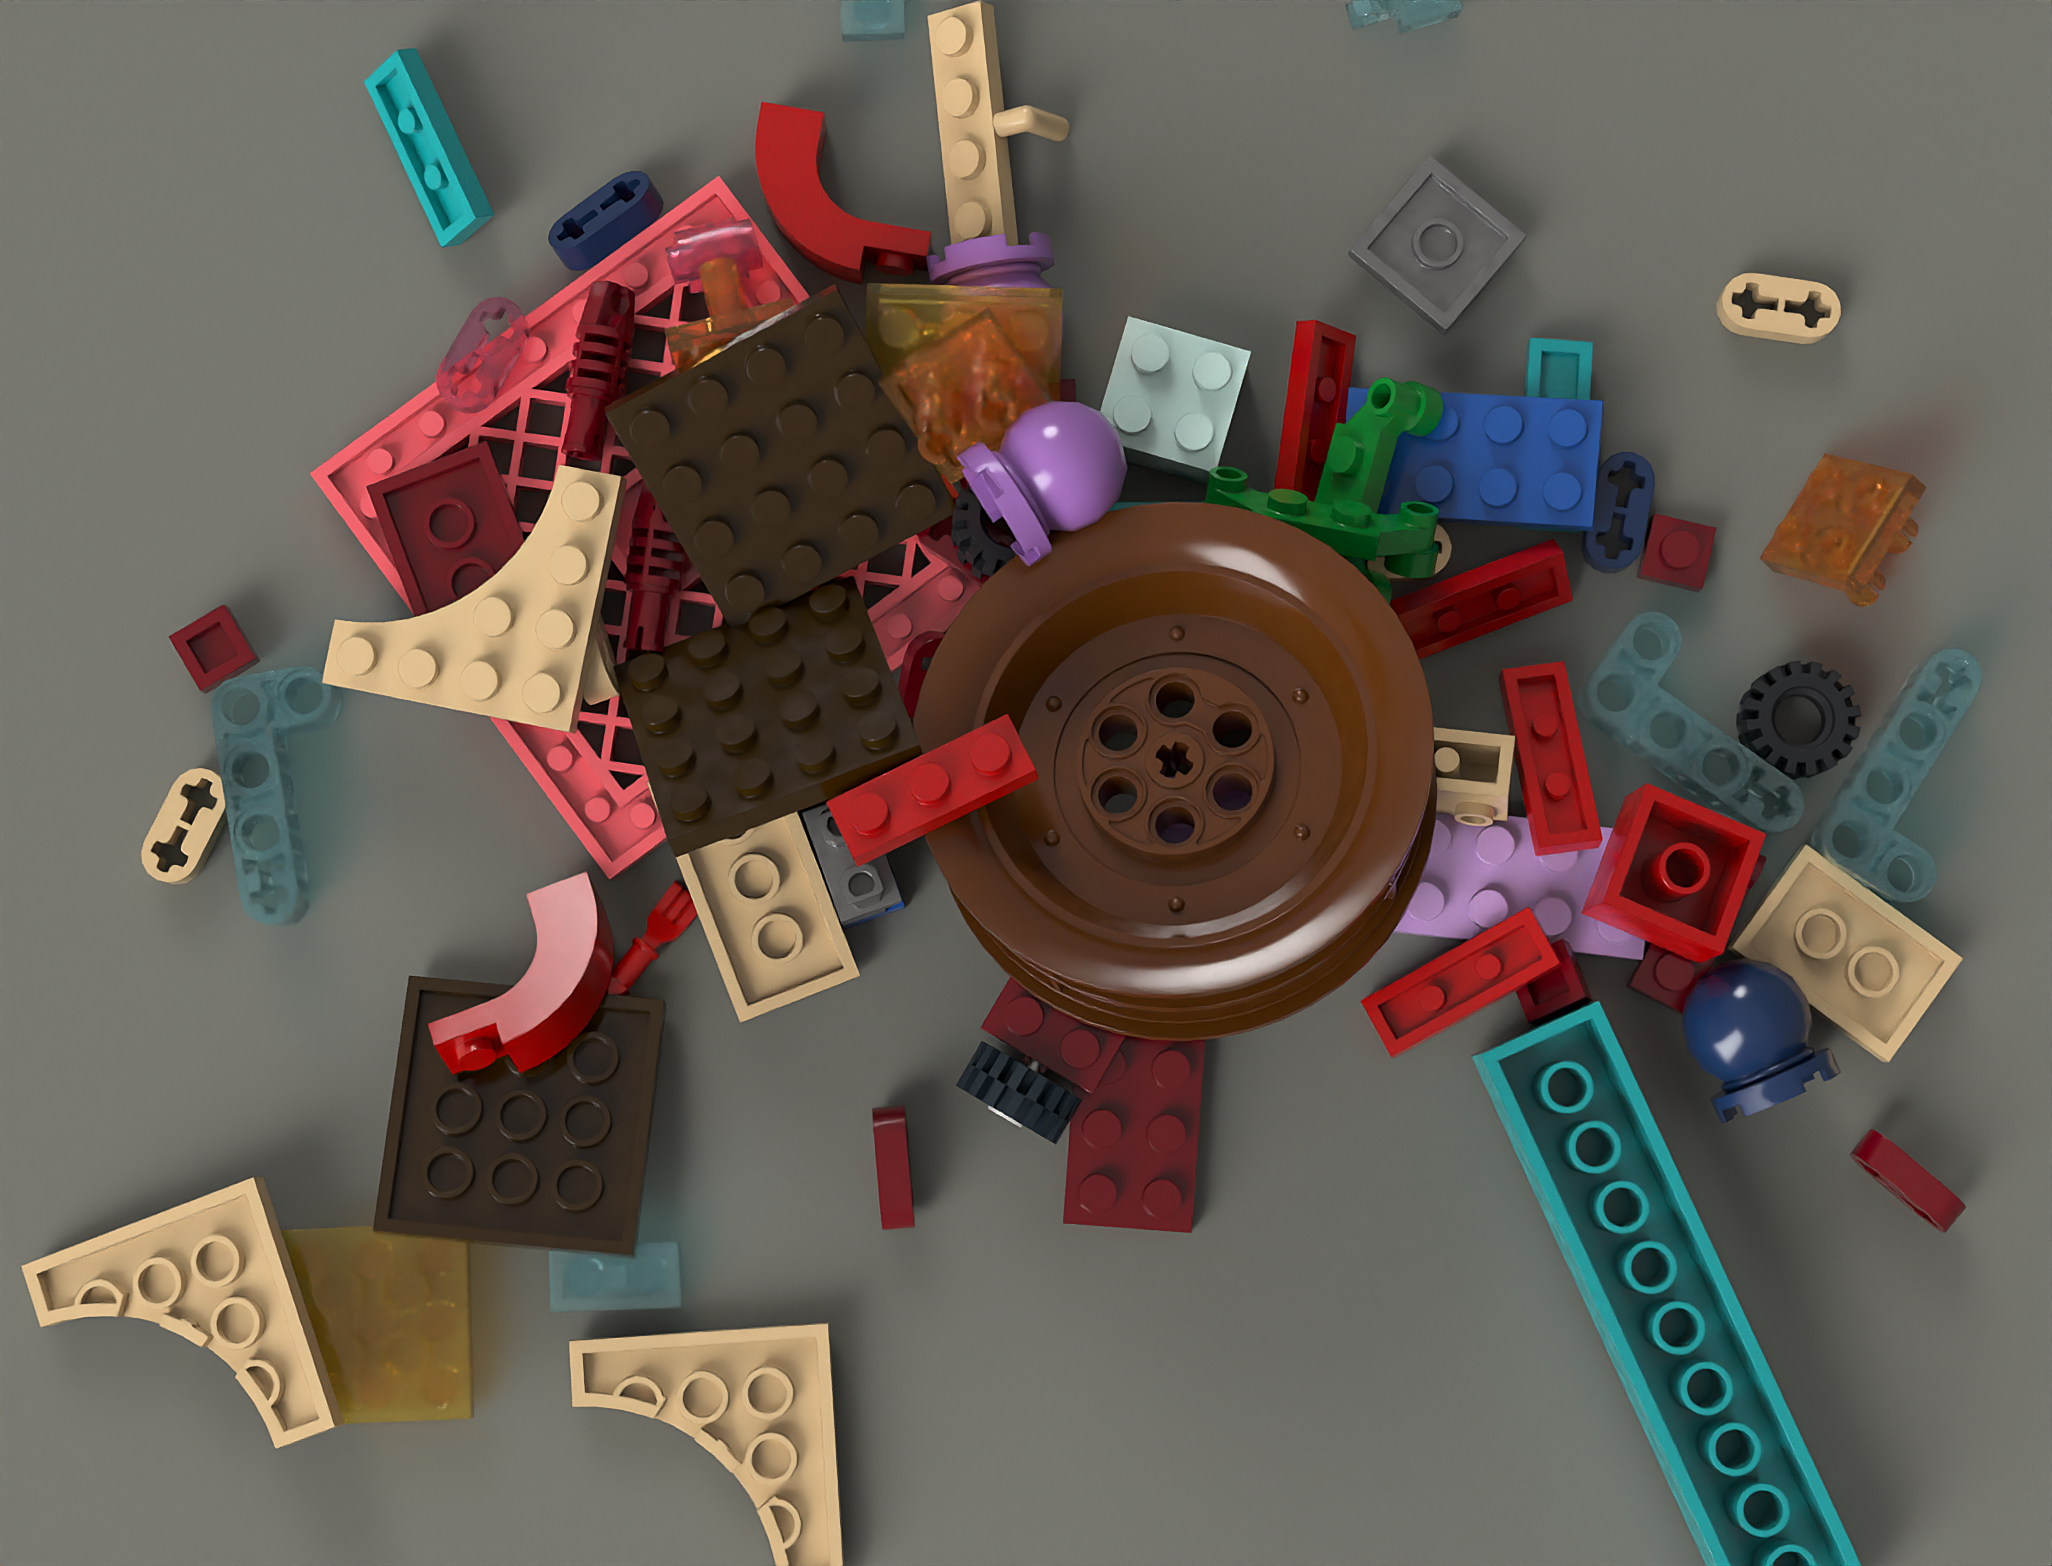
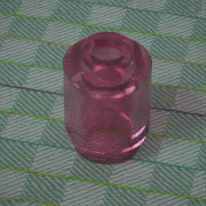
M731 216L673 232L676 245L665 248L674 284L678 285L686 282L691 294L750 278L749 271L763 268L758 241L749 218L735 222Z

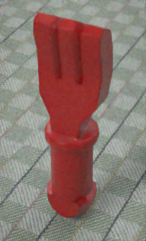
M677 880L669 887L647 917V931L642 939L638 937L633 938V945L612 970L605 994L629 995L631 993L629 989L649 964L659 958L660 955L656 950L665 943L676 941L698 916L689 890H685L684 886Z

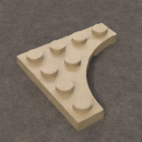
M559 465L548 501L531 534L502 569L478 589L450 605L409 619L389 622H351L335 619L322 683L575 734L627 479L617 475Z
M252 1177L21 1266L40 1327L53 1326L83 1317L125 1316L159 1323L161 1327L185 1337L200 1347H208L227 1362L237 1373L235 1378L255 1403L267 1425L275 1448L284 1447L344 1425L263 1177Z
M829 1322L574 1339L569 1341L573 1407H604L625 1410L652 1419H659L695 1438L694 1440L712 1453L730 1472H733L746 1489L757 1508V1513L769 1538L776 1566H844Z

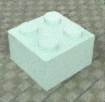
M1128 316L1100 410L1117 429L1126 461L1208 485L1210 469L1217 467L1251 351Z

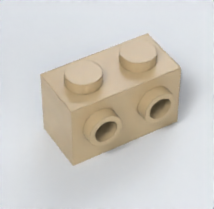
M1433 727L1437 780L1436 813L1454 815L1456 821L1471 826L1491 825L1493 820L1507 821L1514 765L1515 736Z

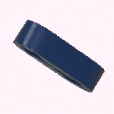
M642 171L623 173L558 219L549 231V243L565 267L574 271L588 269L649 227L661 214L664 205L663 199L647 174Z
M1634 452L1614 454L1599 467L1594 531H1583L1582 553L1586 562L1593 569L1602 573H1617L1625 570L1638 558L1643 547L1655 486V474L1650 463L1643 456ZM1622 467H1627L1631 469L1630 478L1635 482H1640V488L1632 489L1627 494L1624 507L1615 506L1618 487L1616 484L1608 482V476H1615ZM1612 518L1620 519L1618 539L1628 543V550H1620L1614 559H1609L1605 557V546L1597 544L1596 537H1603L1609 531Z

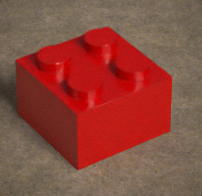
M1646 783L1625 796L1581 913L1697 963L1721 955L1727 944L1766 833Z

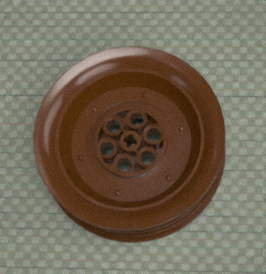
M1165 502L1136 505L1108 511L1098 522L1076 531L1058 530L1047 537L1052 547L1050 554L1030 567L1023 562L1019 555H1016L993 574L967 601L949 626L931 660L921 686L915 711L913 729L923 754L1008 714L1039 777L1038 780L925 834L929 848L948 882L952 896L966 924L983 949L1001 969L1030 994L1055 1010L1085 1024L1117 1034L1150 1040L1191 1041L1216 1039L1268 1026L1314 1005L1341 987L1363 968L1389 939L1405 915L1420 885L1431 852L1437 811L1432 706L1424 671L1405 628L1379 590L1352 563L1331 547L1296 527L1272 517L1241 508L1196 502ZM1183 700L1194 705L1188 714L1180 718H1169L1161 714L1165 706L1173 701ZM1232 729H1242L1251 735L1246 743L1236 748H1227L1218 743L1220 737ZM1127 732L1137 737L1132 746L1123 751H1113L1105 747L1106 742L1111 736L1117 733ZM1180 764L1188 765L1189 772L1187 775L1178 771ZM1168 767L1177 771L1173 779L1168 778L1166 775ZM1231 791H1242L1251 796L1249 803L1239 810L1229 811L1218 805L1219 800ZM1118 794H1129L1137 799L1131 809L1120 814L1111 813L1104 809L1107 801ZM1183 823L1194 828L1190 838L1182 843L1172 844L1161 839L1165 829L1173 824Z

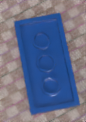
M1349 387L1346 423L1367 402V394L1370 388ZM1439 392L1443 400V412L1436 428L1431 433L1422 437L1413 436L1405 432L1398 436L1377 513L1385 515L1399 514L1400 506L1403 502L1419 501L1438 508L1437 522L1594 531L1604 402L1601 400Z

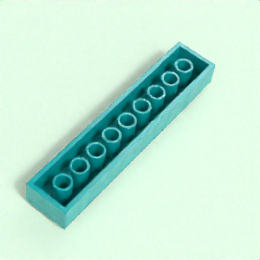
M1595 1001L1584 1004L1471 1055L1705 1565L1861 1566L1600 1002Z

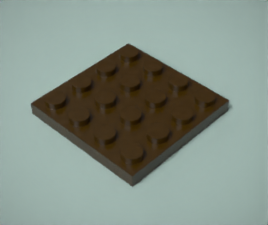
M836 284L605 407V415L730 628L749 622L750 618L761 609L767 607L778 608L954 514L956 503Z
M853 576L805 593L778 608L767 607L761 609L750 618L749 622L731 628L726 623L665 647L664 653L652 651L613 666L663 828L675 858L839 796L923 755Z
M409 975L373 1231L379 1235L636 1259L667 1006L665 1000L605 994L597 1011L578 1036L564 1049L538 1066L520 1073L509 1054L495 1059L492 1064L485 1068L474 1071L465 1070L452 1075L434 1047L428 1024L493 1000L509 991L515 985Z

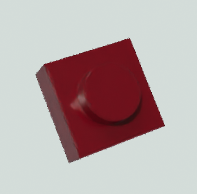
M1654 513L1650 517L1637 578L1699 592L1703 589L1716 528Z
M224 604L169 636L197 687L205 694L261 662L232 611Z
M1564 939L1552 943L1563 965L1516 991L1528 1023L1534 1026L1543 1024L1593 1001L1569 942Z

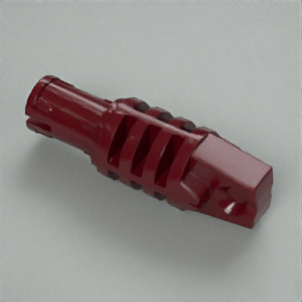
M602 281L592 283L575 336L580 341L575 342L572 354L576 359L570 362L569 372L573 377L567 379L565 389L568 391L567 396L572 399L571 411L561 452L566 455H572L571 457L580 460H602L608 418L605 415V407L621 399L624 391L619 385L624 384L627 372L622 368L627 367L629 364L630 355L626 350L631 349L634 339L632 335L636 294L627 287L615 282Z
M644 481L632 519V534L629 541L630 549L624 577V584H627L626 590L632 592L623 648L641 652L649 650V652L664 653V639L670 598L677 597V593L681 591L686 551Z

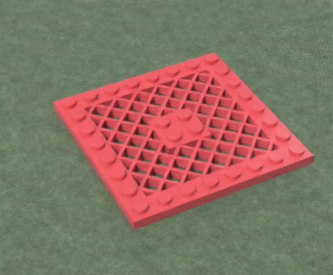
M720 176L713 179L310 473L412 613L411 605L366 486L453 454L468 442V447L482 443L483 440L514 444L509 475H501L515 512L517 510L520 490L550 494L558 466H569L570 455L563 454L561 448L567 431L572 399L565 393L541 389L569 369L570 362L576 359L572 354L573 345L575 342L580 341L575 336L593 282L611 281L635 292L633 338L635 328L667 333L663 363L632 359V347L626 350L630 355L628 366L622 368L627 372L625 383L619 385L624 390L622 398L625 397L628 372L662 377L681 367V365H675L679 335L711 339L710 350L722 345L723 341H729L748 331L725 327L730 299L753 328L810 297ZM708 268L718 282L695 279V277ZM686 292L718 296L714 326L681 321ZM673 294L669 319L643 316ZM534 403L565 407L560 437L529 433ZM520 405L516 431L490 428V426ZM609 420L600 472L612 475L615 459L632 461L625 447L617 446L618 435ZM527 446L558 450L553 481L522 477ZM934 462L952 497L957 498L958 492ZM637 468L623 477L627 479L611 558L624 577L630 549L629 541L632 534V519L644 483ZM953 515L932 526V539L938 541L944 534L951 536ZM519 522L524 535H530L536 525ZM917 534L899 543L907 545L902 576L868 572L869 559L859 564L858 570L850 569L833 578L835 580H842L853 576L863 601L866 584L896 588L867 610L892 674L902 667L908 645L917 635L926 631L946 633L967 601L980 589L979 586L929 552L920 543ZM918 547L930 564L913 576L916 549ZM687 553L684 559L685 566L684 573H682L681 591L677 593V597L670 598L664 647L691 637L678 635L682 603L715 607L712 629L725 624V618L711 594L688 591L702 581ZM607 579L605 591L626 594L622 625L604 624L608 637L619 638L616 657L618 665L629 659L630 650L623 648V642L626 639L632 592L626 590L627 584H624L623 581ZM819 585L818 587H816V588L810 590L809 592L820 588L821 585ZM622 694L610 698L608 715L582 711L579 714L578 722L606 726L601 758L578 727L574 734L490 717L609 880L613 881L667 841L660 815L647 784L649 780L645 767L613 761L618 728L633 730L630 719L620 717ZM611 772L641 777L623 789Z

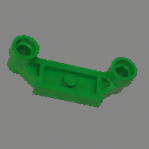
M1387 377L1377 379L1368 391L1367 402L1346 424L1336 422L1314 502L1333 505L1335 502L1342 500L1356 501L1369 506L1372 512L1377 513L1398 436L1405 432L1413 436L1422 437L1431 433L1436 428L1443 412V400L1440 393L1436 389L1416 381L1400 383ZM1341 555L1352 563L1390 604L1392 589L1389 579L1380 572L1365 568L1364 559Z
M1214 467L1210 469L1206 499L1201 503L1237 507L1272 517L1306 532L1343 556L1375 561L1378 556H1385L1384 567L1399 576L1428 578L1435 573L1439 546L1434 542L1439 510L1431 504L1407 501L1401 504L1399 514L1385 515L1374 513L1369 506L1356 501L1342 500L1335 502L1333 505L1308 501L1304 494L1290 489H1274L1269 493L1258 492L1247 486L1248 475L1242 470L1232 467Z

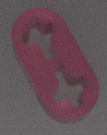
M490 297L479 302L471 311L441 362L436 374V386L444 401L455 411L469 414L486 409L495 399L525 348L529 338V324L520 307L513 301L503 297ZM504 314H508V323L514 330L513 335L509 339L505 336H498L489 351H484L483 349L490 339V333L484 326V323L488 318L499 321ZM478 359L482 360L475 376L482 385L479 392L476 394L473 391L467 390L461 398L456 397L458 388L452 381L453 376L457 372L467 375L472 370Z

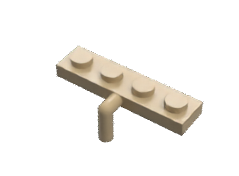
M976 1L928 15L951 245L970 239L1005 234L1007 246H1016L1019 244L1007 136L1029 132L1055 142H1060L1069 133V123L1063 117L1029 105L1004 111L994 7L986 2Z

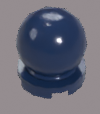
M1746 958L1720 963L1698 978L1685 999L1681 1024L1687 1049L1702 1070L1723 1081L1721 1084L1723 1091L1710 1098L1721 1123H1727L1734 1119L1733 1116L1738 1114L1735 1108L1737 1105H1740L1746 1117L1807 1092L1803 1084L1815 1079L1813 1074L1817 1071L1820 1072L1823 1081L1831 1080L1841 1073L1830 1048L1814 1051L1812 1047L1808 1046L1813 1021L1807 997L1792 976L1771 963Z

